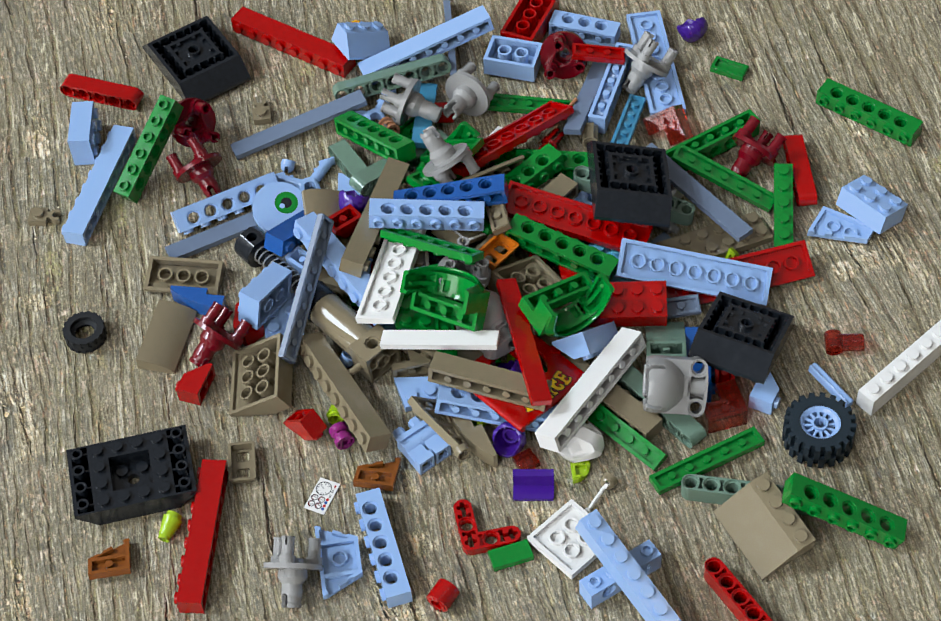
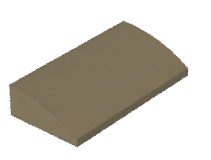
M331 189L303 190L301 193L304 215L314 211L316 215L323 213L329 217L340 210V191ZM334 234L339 239V241L345 247H347L349 243L348 237L343 238L341 236Z
M150 255L144 291L171 293L170 287L173 285L208 288L210 295H218L223 283L226 266L223 261Z
M159 299L136 357L138 369L175 374L193 328V320L197 317V311L175 302Z

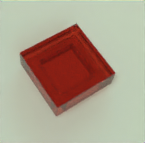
M530 448L512 457V461L518 469H535L540 466V461Z

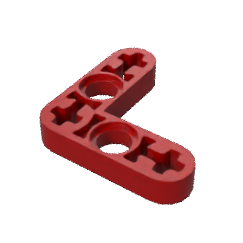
M465 499L455 502L453 509L462 550L467 555L486 553L489 550L521 541V531L516 526H506L478 532L471 503ZM464 507L466 511V517H462V511L460 510V508ZM468 523L473 527L471 530L465 531L461 528L462 525ZM509 534H513L515 538L511 539ZM469 537H472L474 547H470L468 543ZM489 537H495L497 539V542L494 544H488L486 542V539Z

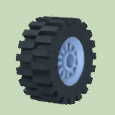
M815 392L809 393L808 398L804 395L799 396L798 402L796 400L792 401L791 407L787 408L784 416L782 441H784L785 450L789 449V455L792 458L797 456V462L800 464L806 461L808 467H812L813 463L818 464V468H824L826 463L829 467L835 465V460L841 463L844 460V456L848 457L850 454L857 423H855L856 417L855 414L852 415L850 406L845 408L846 402L844 400L836 401L835 395L831 394L830 398L825 397L826 393L820 392V396H815Z

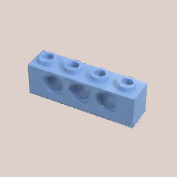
M555 9L549 21V35L558 31H570L579 35L587 44H616L620 37L621 23Z
M650 539L629 551L646 575L661 568L662 554ZM604 566L579 580V593L591 609L622 591Z

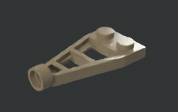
M416 396L409 398L407 402L412 407L413 413L422 418L452 447L453 454L459 461L467 459L471 454V449L452 422L450 416L434 413L436 400ZM434 418H441L443 422H439Z

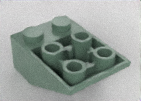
M667 322V326H645L646 357L651 355L687 357L684 322Z

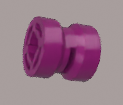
M337 422L329 428V434L331 438L335 439L334 444L338 449L343 450L352 446L355 438L349 432L346 422Z

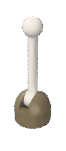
M608 472L603 474L600 479L602 488L588 508L584 509L585 511L591 513V509L603 492L611 490L616 486L618 479Z

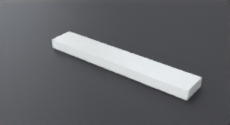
M383 330L380 347L381 349L497 350L500 332L499 330H480L475 332L471 330Z

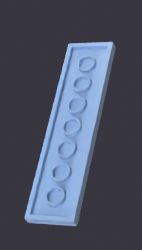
M660 10L626 14L632 45L638 43L646 30L653 34V40L659 43L651 56L657 60H662L670 46ZM673 61L667 77H661L654 73L643 84L651 118L686 114V106Z
M626 238L621 240L615 277L635 281H666V287L715 297L721 291L767 306L773 271L771 267Z

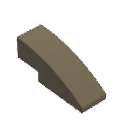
M452 417V422L463 436L471 452L485 463L497 467V453L483 425L480 424L474 427L469 419Z

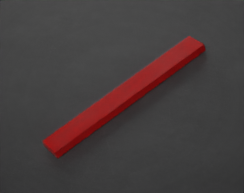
M516 278L497 279L496 286L531 406L551 405V393L530 323L518 306L522 297Z

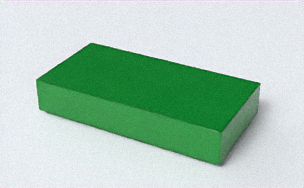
M716 56L710 66V72L743 81L749 71L748 65Z
M527 539L488 551V557L494 572L534 560V555Z

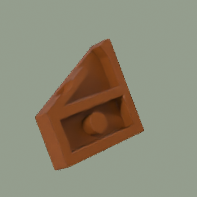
M396 457L395 461L383 464V461H378L373 464L357 466L353 486L394 491L401 466V457Z
M129 538L124 539V544L117 548L109 547L101 554H96L88 559L89 580L131 574V543Z

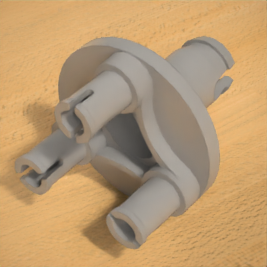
M646 30L638 43L634 44L633 48L626 47L624 51L633 61L631 63V71L626 77L622 88H626L627 92L634 95L638 93L637 91L642 87L645 80L652 77L654 73L661 77H667L671 64L679 54L677 50L669 47L662 60H657L651 56L659 43L653 40L654 35Z
M467 62L462 69L452 74L446 81L445 89L449 101L443 108L444 115L448 118L452 113H455L452 117L454 120L461 113L469 116L484 114L489 108L494 94L500 90V85L496 81H492L486 88L479 79L471 75L477 69L475 63Z
M395 73L392 78V84L405 88V91L402 94H396L385 88L381 91L383 94H380L379 99L385 101L380 111L393 116L396 124L399 126H403L409 116H420L424 119L438 122L442 115L443 108L441 106L439 107L425 100L423 95L419 93L421 88L420 79L412 77L409 79Z
M433 125L424 129V134H420V138L430 152V161L422 170L426 177L433 176L439 183L453 182V179L455 180L457 176L451 168L459 162L464 163L470 175L480 170V167L472 157L473 153L467 143H459L452 146V144L444 141Z
M461 236L457 239V244L469 247V239L464 236L462 242ZM445 256L438 264V266L456 268L471 273L478 278L485 288L491 279V269L489 268V260L487 258L477 261L473 265H468L464 261L452 260Z
M295 536L273 537V556H271V562L263 564V568L278 569V578L282 583L281 607L301 608L303 584L308 578V571L323 570V558L321 557L322 538H308V557L302 559L296 558L294 555Z

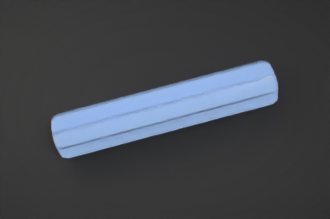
M817 363L809 366L808 371L830 394L836 396L838 402L841 399L846 402L845 408L853 404V399Z

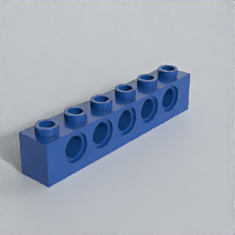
M497 174L395 190L393 199L485 201V207L508 203V183L505 174Z

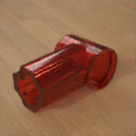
M835 329L824 333L825 351L828 355H839L843 351H864L863 334H841L839 330Z

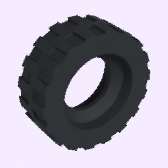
M82 311L73 314L64 323V328L62 329L67 346L70 347V350L76 351V353L87 354L88 352H94L107 339L104 321L95 312ZM86 326L94 328V333L87 338L76 337L78 329Z

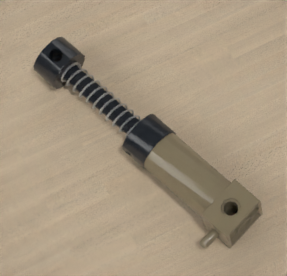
M257 226L249 227L242 232L234 245L236 254L253 268L261 267L262 265L265 268V266L268 267L272 262H275L291 270V293H296L301 274L294 270V267L290 266L284 258L264 248L266 232ZM318 280L308 320L352 357L354 366L348 370L352 377L359 372L373 384L392 369L391 364L401 361L399 349H381L380 341L385 329L380 324H376L374 327L370 324H357L355 319L357 313L323 281Z

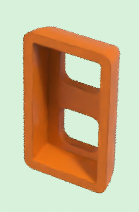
M501 233L493 236L478 250L484 251V258L489 255L497 260L495 263L489 260V268L494 270L516 251L519 243ZM497 246H502L503 248L508 250V252H506L505 254H501L498 251H496L495 248Z

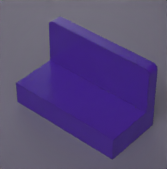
M513 469V500L554 501V469Z

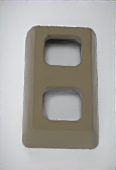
M254 441L228 444L229 481L232 484L249 483L256 480ZM249 453L248 461L237 462L236 456L238 454ZM240 470H250V477L237 478V472Z

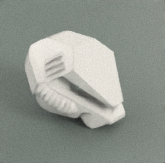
M584 423L560 452L561 456L572 463L599 457L604 450L602 433L591 423Z

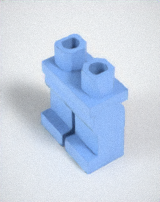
M417 416L409 420V430L405 431L402 427H398L393 431V436L397 441V448L420 475L434 467L435 463L438 464L451 455V446L424 420H420Z

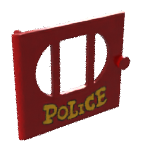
M533 335L538 353L545 360L548 371L544 372L546 380L552 381V404L546 405L544 412L473 393L521 432H524L529 424L559 403L584 373L562 356V351L553 345L549 346L536 335ZM515 350L509 352V354H511L514 358L518 360ZM482 355L475 361L490 365L497 359L490 360Z

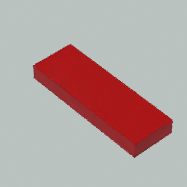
M572 43V60L624 65L625 48Z

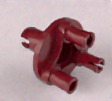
M558 31L552 33L544 40L540 49V62L545 71L544 76H547V79L551 80L554 77L569 79L584 72L588 61L572 60V43L586 44L579 35L570 31Z
M194 97L186 98L179 102L184 108L171 133L173 139L186 147H190L187 140L191 137L194 138V136H197L203 144L209 141L217 143L218 141L215 139L220 140V134L214 131L216 117L211 105L202 99Z
M750 116L743 128H740L732 136L733 141L740 149L738 150V158L732 165L731 170L743 177H746L752 168L760 165L761 162L774 167V163H777L775 158L779 154L778 151L787 140L782 134L777 133L768 146V143L774 136L771 133L768 134L766 130L763 131L757 141L753 139L751 134L760 124V120L754 116Z
M197 136L187 140V143L194 152V159L190 163L183 166L176 153L166 157L178 183L192 181L199 185L206 198L213 196L210 192L212 188L216 194L223 192L214 177V167L221 162L222 156L219 152L208 153Z
M214 301L206 315H203L201 319L195 317L193 320L203 331L200 334V343L192 356H190L189 361L198 367L208 364L216 352L223 350L226 344L239 351L244 342L243 338L252 325L241 319L233 333L227 332L224 329V325L231 314H233V311Z

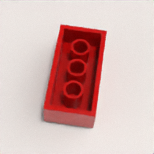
M519 0L500 31V36L540 43L549 28V21L554 10H559V0Z
M666 281L610 282L615 290L604 311L589 325V327H598L614 321L616 327L667 326Z

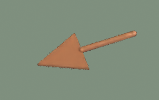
M574 98L569 105L573 106L577 98ZM557 122L555 126L548 128L538 144L541 143L544 136H548L560 124Z

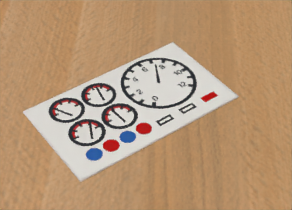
M320 477L304 508L324 515L340 484Z

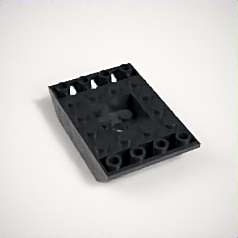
M208 16L142 46L143 50L182 99L194 97L208 101L251 80V76L240 54Z
M601 141L588 142L586 147L594 219L669 228L672 191L666 149Z
M720 291L698 327L687 357L699 356L706 361L708 366L716 370H723L734 376H740L752 382L764 384L795 325V316Z
M186 425L66 450L74 517L77 520L104 525L181 508L197 493ZM133 478L140 479L135 484L129 483Z

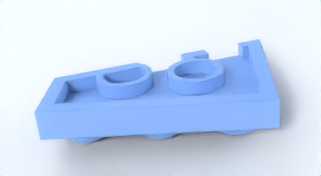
M823 206L809 228L807 236L867 244L874 231L858 219Z
M428 376L394 377V383L405 412L412 410V407L407 402L411 396L437 399L439 384L429 382Z

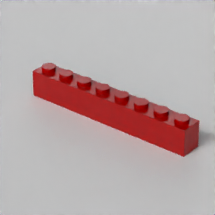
M242 6L231 18L233 31L287 53L292 57L299 58L306 63L318 66L335 75L345 78L356 66V60H348L335 44Z
M202 459L201 467H198L197 478L199 479L198 484H196L197 493L194 495L196 496L195 502L191 503L192 518L188 520L187 524L189 535L184 540L185 555L181 556L182 572L178 574L177 578L179 589L174 594V604H177L180 613L205 614L229 476L226 460Z

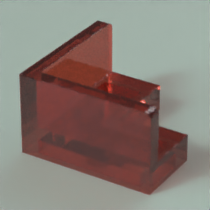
M682 104L671 106L643 119L648 135H654L665 130L670 146L694 137Z
M735 379L716 383L715 389L720 400L706 403L704 411L708 421V433L746 425L748 409Z

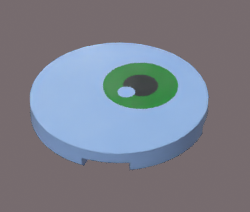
M273 182L265 185L257 192L252 204L254 220L265 232L304 210L301 191L294 185L286 182Z

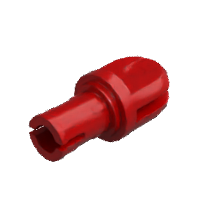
M555 128L548 137L544 136L542 138V145L538 149H541L548 143L557 149V145L564 137V132L562 131L556 137L560 129Z

